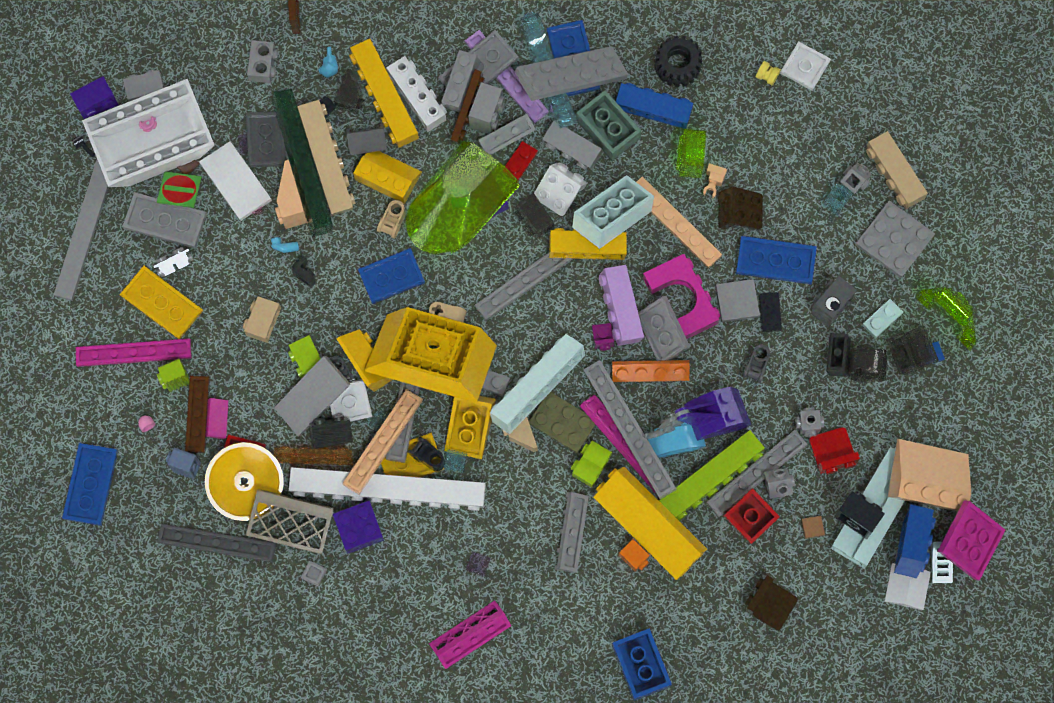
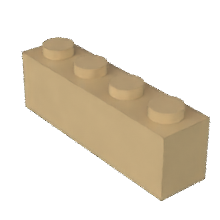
M887 131L868 142L866 153L870 159H874L876 162L877 171L887 179L886 184L888 188L896 193V200L899 205H903L905 209H908L924 200L928 194L889 132Z

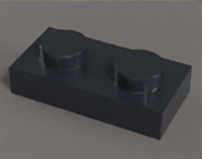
M779 293L760 294L762 332L782 331Z

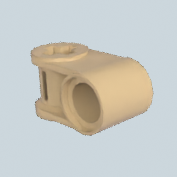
M393 200L389 203L378 224L377 232L380 233L382 231L391 235V238H396L406 215L405 207L401 201ZM396 207L402 209L399 214H393L392 210Z
M434 302L429 307L430 314L435 315V312L439 309L440 313L438 316L459 322H464L467 312L461 307L441 302Z

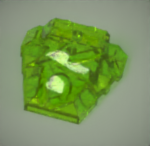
M953 288L921 289L915 298L928 310L939 304L962 327L956 338L971 351L977 344L976 319L973 306L969 305L961 292L953 291Z

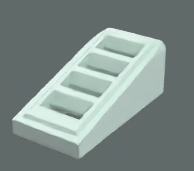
M932 542V583H953V563L948 559L937 560V557H944L937 552L942 542ZM937 565H947V568H937ZM937 573H947L948 576H937Z

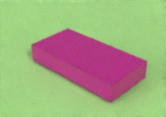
M208 399L206 437L226 438L229 400Z

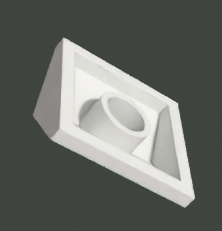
M892 563L884 602L924 610L931 572L924 570V572L919 573L917 578H912L894 573L895 563Z

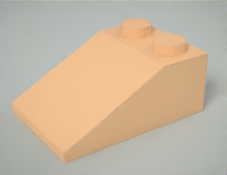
M285 160L277 196L278 207L275 208L280 224H284L286 229L307 223L289 160Z

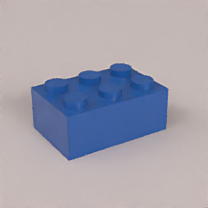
M910 504L902 523L894 573L917 578L920 572H924L925 564H928L930 553L927 552L928 547L931 546L933 535H930L931 529H934L936 518L933 517L934 510Z
M650 628L612 643L633 701L671 687L670 678Z

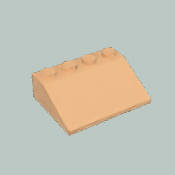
M897 439L888 497L958 512L963 501H970L971 498L968 454Z

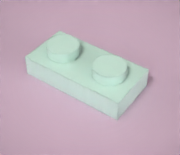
M889 299L862 326L876 339L903 314V311Z

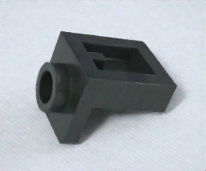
M303 256L301 260L298 259L293 264L292 272L296 278L310 288H313L316 284L315 274L307 268L304 270L308 261Z

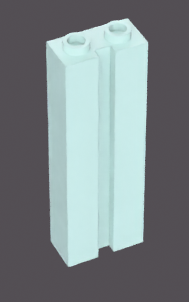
M896 447L889 448L863 492V495L866 497L865 500L871 504L879 505L885 515L868 539H865L844 524L830 548L864 569L905 501L888 497Z

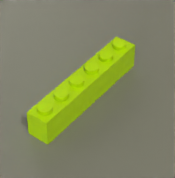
M749 430L678 485L676 491L659 501L681 521L688 515L687 511L690 508L696 509L703 503L702 499L708 496L710 498L718 491L717 487L721 484L727 485L733 480L732 476L735 473L741 474L748 468L747 464L752 460L756 462L763 456L762 452L765 447Z

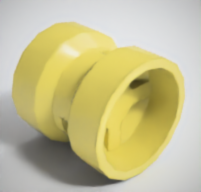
M764 61L756 74V78L764 79L773 86L781 69L773 68L770 66V63Z

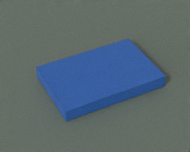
M411 248L358 269L372 304L425 283Z

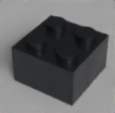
M851 491L834 518L865 539H868L885 513L882 512L883 509L879 505L866 501V497L863 494Z

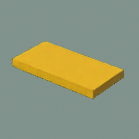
M145 266L139 270L120 293L121 297L177 339H181L203 312V309Z

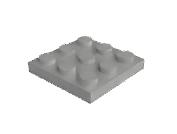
M888 201L856 242L855 246L902 278L934 237L935 233L891 201Z

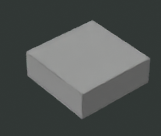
M309 560L301 579L319 587L327 569Z

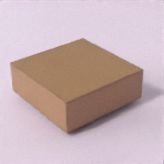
M821 516L801 520L805 539L825 535Z

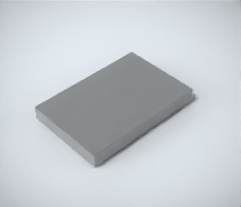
M662 296L638 312L642 329L657 361L671 360L690 348L667 296Z

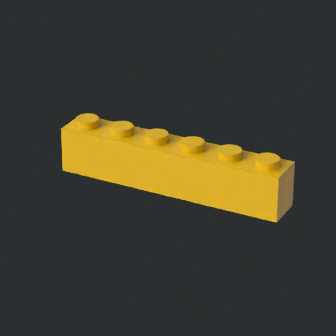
M371 39L350 47V60L353 65L357 64L359 68L357 70L358 76L361 81L365 80L367 84L365 86L366 92L369 97L373 96L375 100L372 102L376 112H381L383 117L380 119L384 127H388L391 132L388 134L393 144L396 143L398 148L419 139L418 132Z

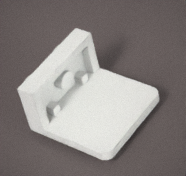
M555 163L549 166L533 197L558 215L563 216L568 211L578 192L585 188L587 182L583 180L584 177L580 174L569 171L565 164Z

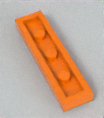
M689 360L612 361V381H689L690 363Z

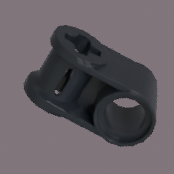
M419 437L415 447L408 451L414 459L433 471H440L445 466L443 454L422 437ZM434 457L441 458L440 463L437 465L432 464L431 460Z

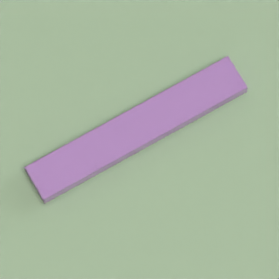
M478 30L467 38L465 43L470 49H473L486 37ZM511 66L496 78L525 114H528L534 124L549 113L548 109L539 99L530 100Z

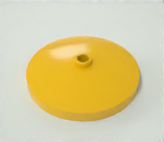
M249 442L235 443L221 449L210 461L205 474V489L208 499L217 511L228 518L247 521L251 517L257 489L281 494L283 490V473L275 456L266 448ZM241 478H247V483H241ZM258 502L256 510L260 516L270 511L267 504Z

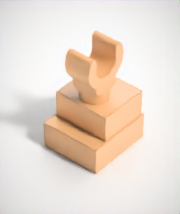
M709 163L706 175H710L708 179L709 184L703 190L704 196L706 191L711 190L713 191L712 198H715L716 185L722 186L727 172L726 168Z

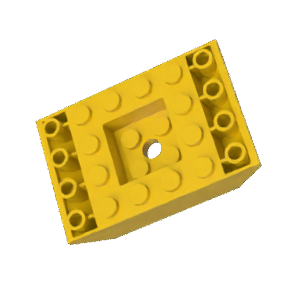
M406 307L387 314L365 372L477 403L497 345L480 327ZM430 345H435V346H437L438 348L432 349V348H430L429 346H430Z

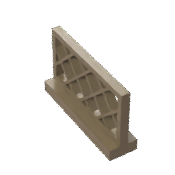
M257 489L246 535L322 554L334 508ZM258 502L267 504L270 512L260 516L256 510ZM284 508L289 516L279 521L274 511ZM255 513L258 516V519L254 520ZM272 513L277 523L267 528L262 518ZM298 513H304L308 521L298 526L293 516ZM318 517L327 519L325 527L317 530L312 522ZM291 518L297 528L286 533L281 523ZM260 520L265 531L260 534L251 532L252 525ZM310 523L315 533L306 538L300 528ZM279 525L285 535L278 539L273 538L269 530ZM298 530L303 540L293 543L288 535ZM318 535L321 540L320 548L311 547L307 540Z

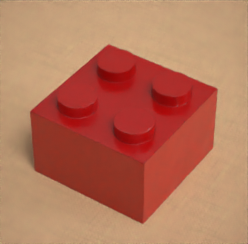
M753 488L723 515L749 544L758 539L780 517Z

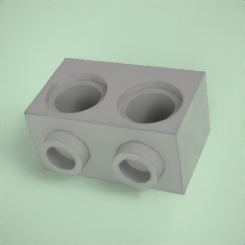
M251 41L247 71L249 81L271 83L272 77H275L276 66H274V60L278 59V49L275 48L274 42ZM263 51L269 52L266 56L260 55ZM262 68L267 69L264 73H258Z

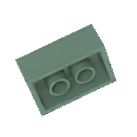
M606 90L576 112V121L611 161L641 139V130Z

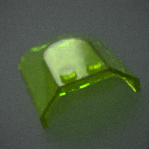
M463 141L411 203L406 216V229L411 241L420 250L433 255L447 252L453 253L460 250L475 237L520 186L519 181L496 158L473 142Z

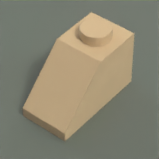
M527 417L511 434L502 429L504 436L508 435L510 441L530 451H538Z

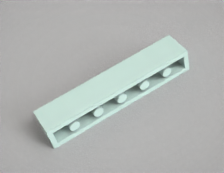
M568 334L559 338L552 349L545 352L542 359L537 364H534L524 377L518 380L516 386L509 390L498 404L492 407L490 412L492 422L508 434H511L585 356L584 345Z

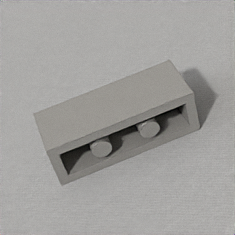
M459 50L441 102L445 108L460 112L474 70H477L480 64L477 55Z
M555 120L542 139L546 143L545 147L552 151H555V149L562 152L561 156L568 161L571 158L577 161L576 165L585 171L587 168L592 170L603 153L600 147Z

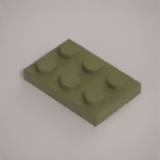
M552 392L542 400L529 421L532 427L577 454L596 426L585 412Z

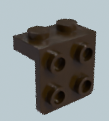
M733 186L719 192L718 228L727 229L734 225L756 230L762 228L763 196L761 193Z
M767 575L765 579L760 578L755 586L758 589L754 596L750 594L745 605L748 607L745 612L774 630L779 631L798 602V598L773 583L774 579Z

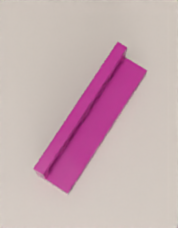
M494 600L429 643L443 667L447 669L511 627V624ZM492 610H497L494 614L487 616ZM475 621H479L477 625L471 626ZM463 632L459 637H455L457 633ZM446 643L445 646L440 648L439 650L436 648L440 644Z

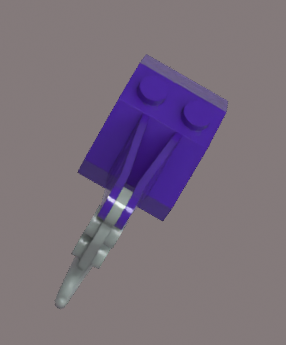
M726 387L688 401L684 405L685 407L675 410V413L668 415V419L661 421L659 429L651 433H645L643 436L645 439L659 437L674 431L675 427L682 425L684 422L692 426L696 439L699 441L746 429L751 425L739 390L733 387Z

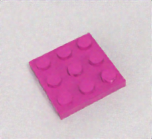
M964 500L938 552L971 578L980 581L1005 529L973 503Z

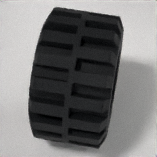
M674 36L671 40L669 37L666 39V43L663 41L660 44V48L658 47L655 70H657L658 77L661 76V81H668L669 86H672L673 83L676 84L675 87H679L680 84H683L684 87L687 86L688 82L690 84L693 83L694 78L697 79L702 65V51L698 49L699 45L697 43L693 44L691 38L686 40V36H682V38ZM673 55H683L688 59L689 64L683 68H676L668 62V59Z

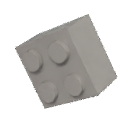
M481 82L469 114L470 129L486 134L497 129L499 113L502 114L505 107V96H503L501 88Z

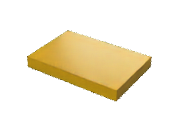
M432 433L421 436L437 449ZM418 438L410 440L408 451L415 447L418 443ZM408 452L405 463L386 460V456L381 462L385 475L421 478L438 472L417 461ZM434 457L431 463L437 465L440 463L441 458Z

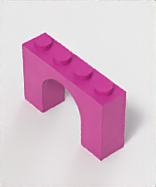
M682 254L643 273V280L651 294L675 284L683 285L692 291L696 299L694 309L677 319L686 339L717 325L720 314L716 307H712L708 291L703 290L700 276L698 274L695 275L691 259L686 258L685 254Z

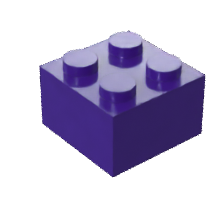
M104 77L70 93L83 119L119 106Z
M370 500L333 514L347 554L384 541Z

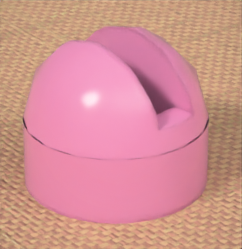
M145 415L139 419L138 425L142 432H147L155 426V422L150 416Z

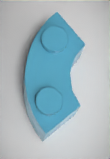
M687 423L675 427V430L670 433L648 439L658 458L693 452L706 446L704 439L697 441L692 426Z

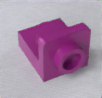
M611 323L592 325L595 349L607 351L614 347Z

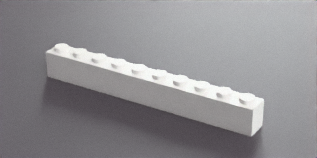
M292 467L290 472L289 491L293 492V496L297 497L313 494V498H324L325 495H330L335 500H344V497H352V501L360 502L363 501V498H368L373 503H382L383 500H390V504L402 505V501L410 502L411 506H421V503H429V507L441 508V504L449 505L448 508L460 509V506H468V510L479 511L480 508H484L486 484L481 482L373 474L363 491L358 495L343 486V482L350 472Z

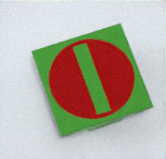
M164 172L157 203L194 208L202 176Z

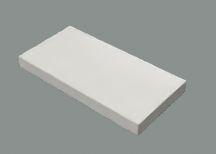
M231 141L199 161L240 221L272 201Z

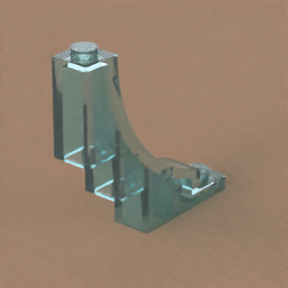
M534 12L525 14L524 17L520 18L531 61L537 63L553 59L540 15ZM567 93L545 98L548 110L559 128L578 123Z

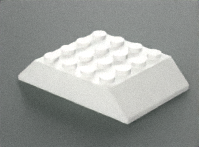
M188 79L82 120L108 187L132 186L175 169L180 165L182 166L193 160L200 159L214 146ZM151 116H153V118H156V128L150 132L140 129L139 121L143 123L150 120Z

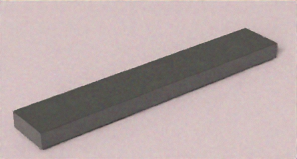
M161 524L157 541L158 544L271 563H273L276 543L166 524Z

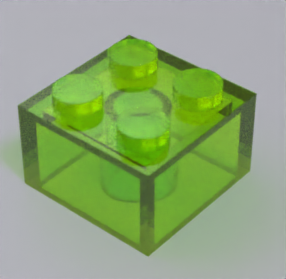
M684 129L683 135H679L676 170H679V177H702L706 131Z

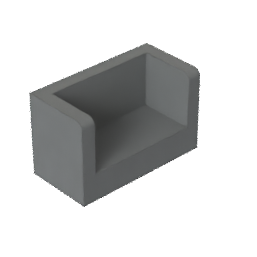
M380 123V128L350 132V128L346 129L350 155L387 150L383 123Z

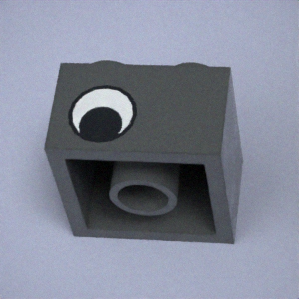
M840 276L836 280L832 278L825 286L826 289L823 291L824 294L819 293L811 306L813 308L811 314L828 328L853 300L857 291Z

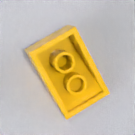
M479 396L478 402L475 403L454 397L444 451L482 459L492 422L490 412L496 403V399Z

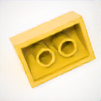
M380 151L366 153L361 158L353 175L356 181L405 204L422 171Z
M359 329L337 338V341L368 388L375 392L393 380L365 372L373 351V346L371 345L373 340L367 332L364 333Z

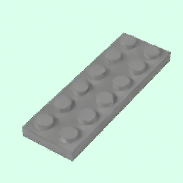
M612 46L523 65L515 70L531 101L625 80L629 75Z

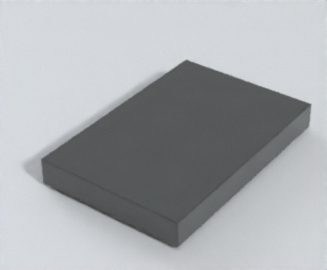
M283 111L247 112L245 115L249 168L284 166L286 149Z

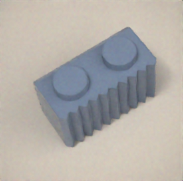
M174 447L173 451H170L166 458L168 466L174 473L181 476L184 475L192 480L195 479L201 465L196 455Z

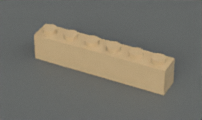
M316 100L297 106L331 215L334 216L353 210L352 205L356 203L353 193L349 194L347 187L350 186L347 175L343 176L341 171L344 168L342 158H337L335 152L339 149L336 139L332 140L330 133L333 132L331 123L326 122L324 115H327L325 104H320V101Z

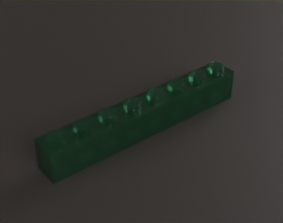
M291 88L276 91L273 93L272 105L276 112V118L282 132L311 235L314 237L330 233L333 223L293 90Z

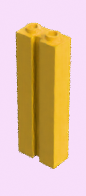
M625 467L618 470L615 468L608 475L610 479L606 483L602 482L596 488L597 493L594 498L678 580L704 554L707 548Z

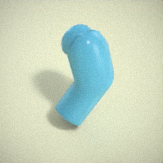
M280 237L271 239V247L274 250L282 253L299 250L297 242L281 243Z

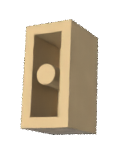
M258 296L257 300L252 302L250 307L251 315L249 319L246 318L243 325L246 336L268 343L281 310L280 304Z

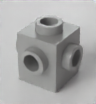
M857 163L853 167L849 165L843 173L845 175L840 182L855 194L860 189L864 190L869 185L870 181L868 179L872 174L865 165Z
M804 408L795 419L796 429H799V434L806 437L816 436L821 431V427H824V417L820 416V410H815L814 408ZM807 419H814V422L809 423Z
M787 468L764 472L765 487L770 499L793 495L792 487L795 486L793 475H789Z

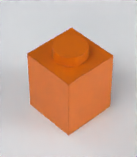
M634 539L619 552V556L635 572L638 569L642 571L649 564L648 559L650 555Z

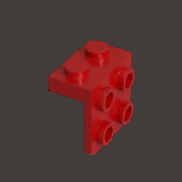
M844 427L812 436L809 439L820 474H832L837 472V469L844 467L845 469L853 468L860 460L858 452L853 450L847 430Z

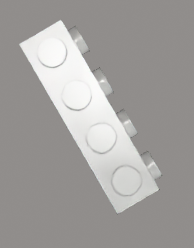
M404 56L386 67V70L399 92L424 128L429 132L446 121L447 111L442 104L437 103L435 100L437 97L433 90H428L424 77L416 73L415 70L417 68L413 61H408Z

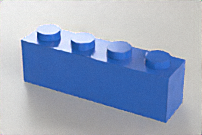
M621 83L616 103L626 113L687 129L693 109V103L688 99H677L667 93L659 94L649 88L641 89L631 83Z

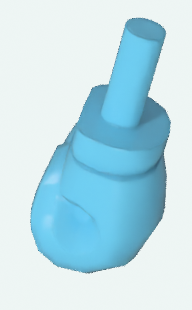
M327 47V56L323 59V65L318 69L319 73L326 78L334 76L338 72L336 57L332 55L331 47Z

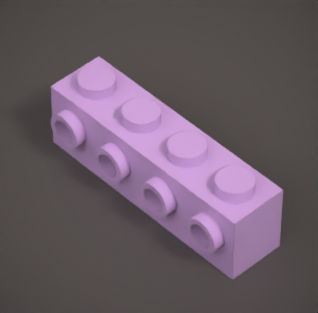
M627 266L604 268L599 275L600 286H603L604 303L608 306V319L610 323L612 322L613 339L617 342V346L638 343L644 338Z

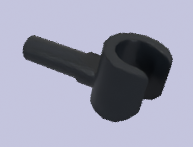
M77 136L72 139L76 149L83 147L92 158L96 155L87 147L82 137Z

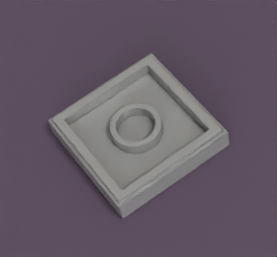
M754 279L716 284L722 322L760 317Z

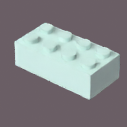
M626 175L574 212L572 228L600 249L652 211L654 195Z

